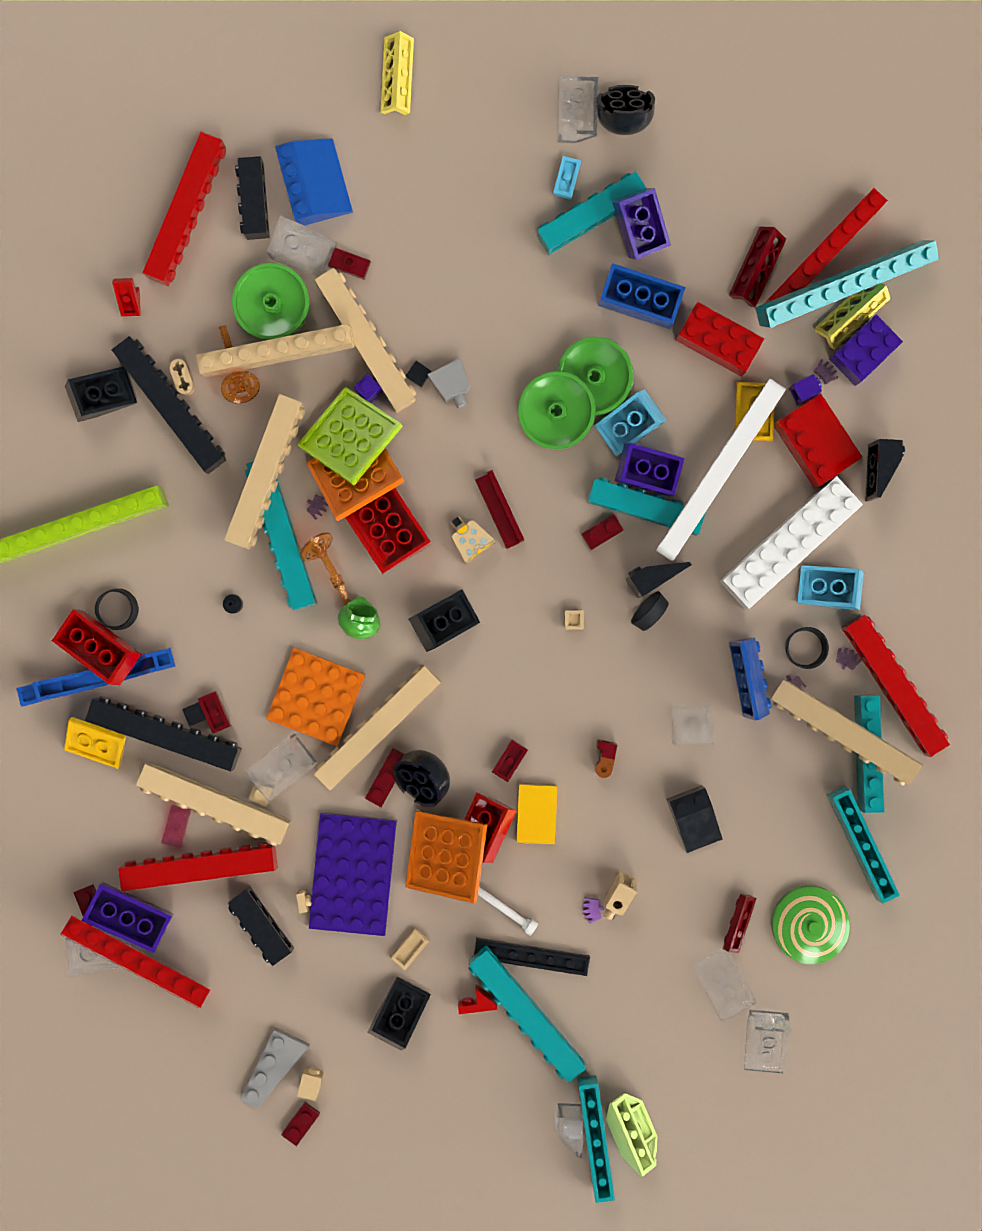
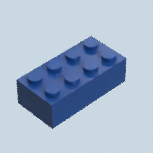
M612 263L598 306L671 329L686 287Z

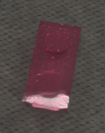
M176 805L171 806L161 843L178 848L182 847L191 809H184Z

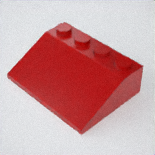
M822 394L774 424L775 430L813 488L821 486L862 458L861 453Z
M396 488L345 517L382 574L432 544Z

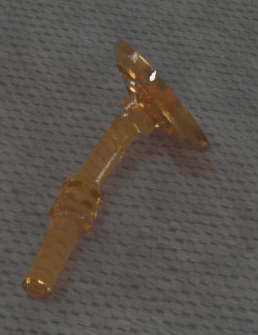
M220 326L219 330L225 349L231 348L232 344L227 326ZM248 371L232 372L225 377L221 384L223 397L229 402L236 404L251 401L256 397L260 389L257 377ZM249 378H252V380L254 381V387H251V381ZM226 384H228L230 393L226 391ZM245 391L249 393L242 397H236L237 393Z
M321 533L304 545L300 552V558L305 562L321 558L331 576L330 580L333 587L337 588L344 605H346L351 600L344 587L345 583L341 574L337 573L327 555V550L332 544L333 537L330 533Z

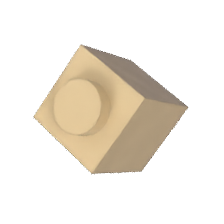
M305 1067L297 1097L316 1101L324 1072L320 1071L317 1067Z

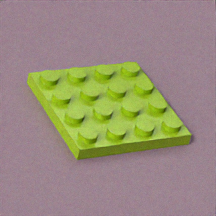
M345 387L297 445L354 486L403 426L399 421Z

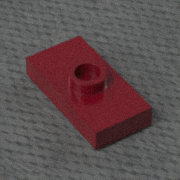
M334 248L328 266L365 280L371 261Z

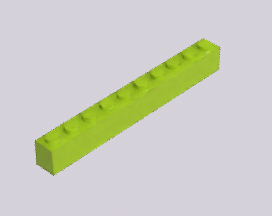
M156 485L0 539V564L167 507L169 505L164 490Z

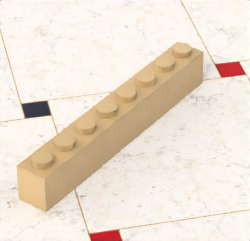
M332 268L314 279L341 325L348 324L351 327L356 349L381 386L396 413L416 402L414 397L416 395L415 390L411 384L407 386L404 379H406V376L402 369L397 370L394 363H396V360L392 353L387 354L384 347L386 344L381 336L377 338L374 333L376 330L371 320H366L364 308L361 304L357 305L354 301L356 298L351 288L347 289L344 285L346 280L341 271L337 273Z
M348 324L197 354L196 357L199 373L207 378L355 348L352 329Z
M279 394L224 539L225 541L249 550L251 546H255L257 541L256 532L263 525L264 518L262 516L264 511L269 509L271 492H275L278 481H276L277 476L283 472L285 466L283 460L285 455L288 456L291 451V439L296 437L298 432L297 423L299 419L302 420L305 413L302 402Z
M419 666L412 673L414 677L409 682L405 679L398 686L400 691L395 695L391 693L384 700L386 704L382 708L378 706L370 714L372 718L368 722L364 720L356 727L359 731L354 736L350 733L343 740L345 744L340 749L336 747L329 754L331 758L327 762L323 760L315 767L317 772L314 775L329 791L441 683L426 666L423 668Z
M786 679L782 681L771 698L774 701V706L781 710L786 708L791 712L790 715L799 721L802 718L808 722L807 726L814 731L821 730L825 733L824 737L832 742L837 740L842 743L841 747L850 753L855 751L859 754V759L867 764L871 761L877 765L876 769L885 775L887 772L895 776L893 780L903 786L905 783L910 786L923 766L919 761Z
M151 762L144 765L136 784L142 792L148 794L153 792L164 801L172 800L177 802L176 805L181 808L187 809L189 807L194 809V813L205 816L206 814L211 816L215 822L228 823L232 829L237 831L245 830L249 836L254 838L262 837L266 839L267 843L274 846L280 845L283 842L291 820Z

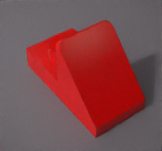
M133 278L113 279L112 284L121 317L140 316V289L135 287Z
M477 984L475 986L476 999L467 997L463 998L462 1001H458L459 1015L497 1010V1003L494 998Z

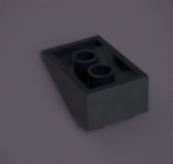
M124 366L68 379L65 384V389L78 422L97 418L137 403Z
M878 439L868 444L866 502L881 498L902 457H904L905 446L903 445V440Z
M690 562L647 566L642 569L639 566L628 573L630 577L626 581L636 596L641 598L692 564Z
M462 589L408 619L426 652L441 646L480 623Z
M701 785L666 799L687 853L723 840L705 787Z
M396 977L367 1033L399 1050L406 1049L431 994Z

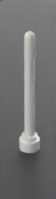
M479 887L478 895L520 924L521 928L524 929V933L529 936L533 934L538 926L536 921L523 918Z

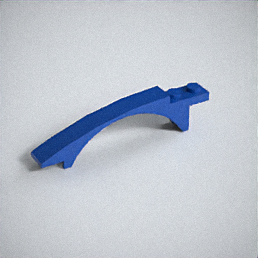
M171 648L141 655L124 680L176 667ZM91 670L33 682L30 685L18 687L16 690L20 705L24 707L109 684Z

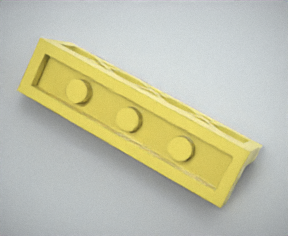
M401 31L384 37L380 110L383 114L393 111L403 115L410 114L414 38ZM394 41V46L392 50H390L391 42ZM392 59H394V60H393V65H392V67L389 69L390 63H391ZM391 78H393V79H392V84H391V86L389 87V82H390ZM392 97L391 105L388 106V100Z
M880 283L875 285L874 287L876 288L872 291L865 292V290L850 295L814 328L815 332L825 337L829 347L835 350L890 300L886 285ZM862 299L858 304L851 305L854 300ZM847 312L844 317L837 318L840 313ZM833 324V327L828 332L824 330L827 325Z

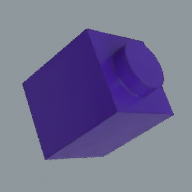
M368 373L354 386L356 392L370 403L383 392L381 386Z
M812 374L790 386L789 390L798 405L822 392V384Z

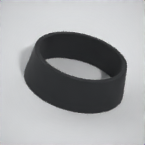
M112 589L106 591L99 596L95 603L96 618L109 629H126L137 619L139 612L138 602L127 590ZM109 592H119L126 596L130 602V616L122 625L108 626L99 615V604L102 598Z
M660 591L653 593L640 605L631 619V624L642 631H646L662 617L668 608L669 602Z
M802 627L788 637L785 649L788 658L796 666L803 669H813L820 666L826 660L829 644L826 636L820 630L813 627ZM799 631H810L821 642L822 650L819 658L809 665H801L794 662L789 654V642L792 636Z

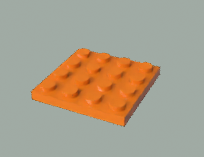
M386 448L354 486L315 458L306 462L337 521L405 482Z
M293 648L266 719L338 747L365 674Z
M415 811L405 888L477 903L487 824L424 811Z

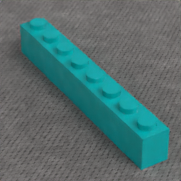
M254 461L246 463L247 469L245 474L247 478ZM278 482L275 492H271L269 509L264 511L263 518L265 524L262 526L265 534H269L271 542H268L271 553H275L277 559L274 563L277 571H280L282 575L280 579L283 590L286 589L288 597H286L289 608L292 607L296 611L318 603Z
M487 945L469 959L470 967L468 969L474 977L478 976L482 980L481 985L487 992L491 991L493 993L495 1002L499 1006L503 1005L505 1007L507 1016L512 1021L516 1020L522 1034L528 1035L532 1039L530 1041L536 1050L540 1049L544 1053L543 1058L549 1065L553 1064L555 1066V1071L562 1080L565 1078L570 1083L587 1068L583 1058Z

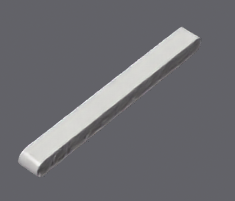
M772 379L767 381L656 549L657 552L671 561L675 559L786 388Z

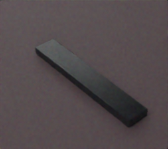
M476 938L474 955L487 945L501 963L587 976L589 955Z

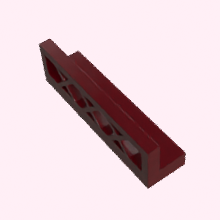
M759 227L729 293L732 299L743 300L750 307H756L786 241V238L775 227ZM776 237L778 239V243L774 248V240ZM769 254V262L766 265V257ZM761 272L762 278L760 282H758V275ZM753 289L754 295L751 299L749 298V295L751 290Z
M493 470L475 479L506 549L524 542V537Z

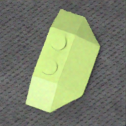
M623 1093L609 1104L606 1121L621 1156L643 1177L656 1166L657 1134L643 1101Z

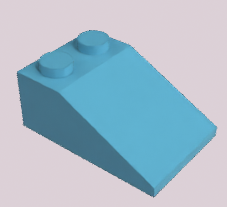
M644 389L638 391L594 426L617 457L622 453L624 444L637 443L667 420Z
M801 565L797 603L837 609L860 610L864 572L860 569Z

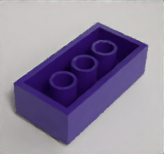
M102 882L81 921L154 953L174 914Z

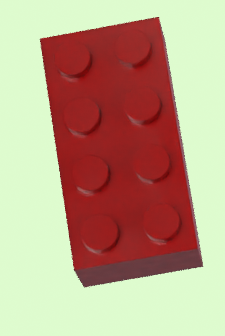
M697 301L676 341L742 377L747 372L765 338Z
M72 609L52 639V642L109 685L120 686L141 656L140 652L85 611Z

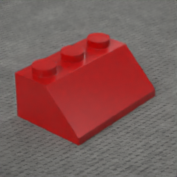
M476 792L464 820L487 824L483 862L493 863L517 810Z

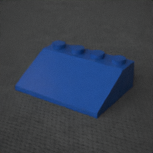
M333 139L292 141L275 146L294 219L298 227L353 213Z
M755 638L729 642L743 717L755 721L760 720L770 714L771 701L766 696L765 690H768L766 679H763L762 676L764 665L763 661L759 660V642Z

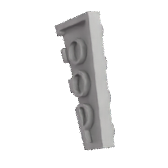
M275 1028L240 1100L258 1108L310 1044Z

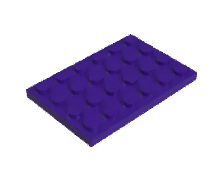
M320 813L309 929L377 936L386 935L397 820Z

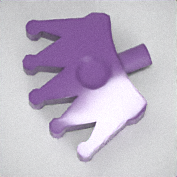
M586 897L585 901L589 902L584 903L583 907L586 906L588 908L583 909V913H589L585 915V918H592L588 921L590 924L602 918L600 911L604 910V906L599 907V899Z

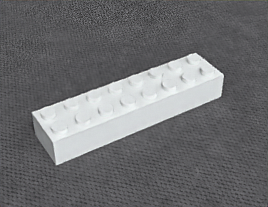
M837 476L830 479L719 582L744 609H750L863 504Z

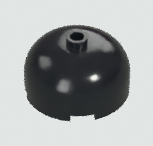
M634 85L609 87L608 92L604 94L599 93L597 96V117L600 124L609 132L617 135H632L641 132L650 124L654 116V94L651 91L638 90L639 86Z
M414 750L406 753L393 769V777L403 793L407 792L415 798L414 802L421 806H436L449 790L450 775L447 767L436 755L428 751Z

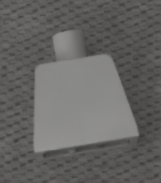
M461 358L428 374L430 382L446 403L454 400L457 408H462L468 404L464 394L470 391Z

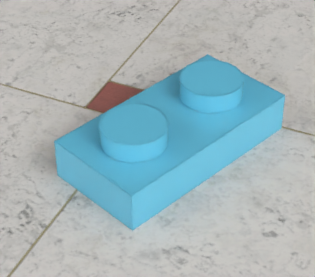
M562 157L553 191L554 196L572 199L581 160Z

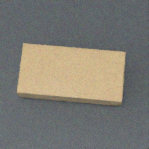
M414 928L390 959L405 971L430 940L418 929Z

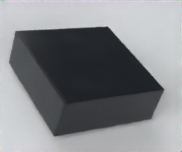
M416 360L405 376L422 388L428 379V374L432 371Z
M199 702L182 709L189 727L206 720Z

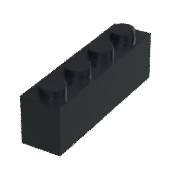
M261 156L238 158L235 172L236 176L239 177L240 183L237 184L238 196H241V203H238L239 214L242 215L243 221L240 222L241 234H244L247 240L270 238L264 162Z
M250 886L227 903L229 911L240 920L241 928L250 934L251 942L256 948H260L262 957L267 963L274 966L292 953L293 945Z

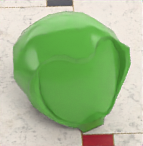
M357 597L350 601L338 613L337 620L339 621V626L347 636L354 639H368L375 635L381 626L376 608L364 597Z

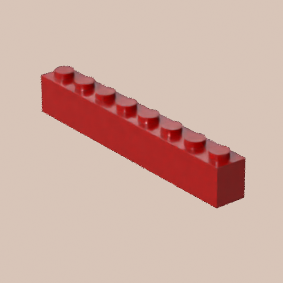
M200 131L142 272L148 279L168 287L170 282H173L175 279L176 267L182 262L183 250L188 246L190 233L197 225V216L204 208L206 194L210 193L212 188L211 182L213 177H216L218 174L220 160L224 159L226 155V146L221 139Z
M873 188L765 303L807 287L888 200Z
M859 615L842 626L841 629L924 756H934L950 745L947 740L948 735L943 729L938 727L936 724L938 723L937 718L932 713H929L926 708L927 703L915 692L917 690L916 686L906 678V671L895 661L896 656L893 651L885 646V639L874 629L873 626L875 625L869 616L866 617V615Z
M265 842L253 848H250V845L239 846L238 850H231V847L219 849L220 852L212 853V850L200 852L201 855L194 856L193 853H185L179 858L169 855L155 861V858L144 859L142 863H136V860L127 861L118 868L121 891L275 871L278 868L276 848L274 845H269V843Z
M72 915L60 933L61 936L197 1008H201L210 992V989Z

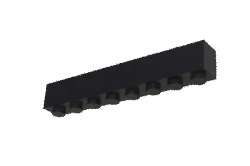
M128 336L111 351L202 470L207 474L211 473L226 461L223 456L225 452L219 445H214L211 441L214 438L207 429L204 431L201 428L202 422L196 415H191L188 411L191 409L184 399L181 401L178 398L179 392L173 384L169 386L165 381L167 376L161 369H156L154 366L156 362L151 355H146L143 352L144 346L138 339L134 340Z
M103 696L91 701L85 718L86 722L230 772L235 769L242 749L237 746L238 743L230 740L226 742L220 741V737L216 735H203L201 730L183 728V724L172 721V724L168 723L164 717L154 715V717L148 716L144 710L136 709L134 711L128 709L129 705L119 702L118 704L111 703V699Z

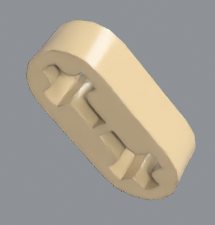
M181 359L173 360L170 363V372L177 391L185 396L191 395L194 392L195 385L187 363ZM178 364L184 366V368L181 369L183 375H180V373L177 370H175L177 369ZM183 379L187 384H190L186 391L181 388L183 386Z

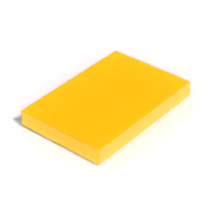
M736 383L734 431L766 383ZM774 409L753 441H773Z
M71 717L68 720L64 750L118 769L122 762L126 735Z
M519 784L517 843L555 844L557 786Z

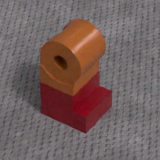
M597 739L596 747L601 749L599 760L595 764V771L599 777L607 778L613 771L618 745L614 742Z

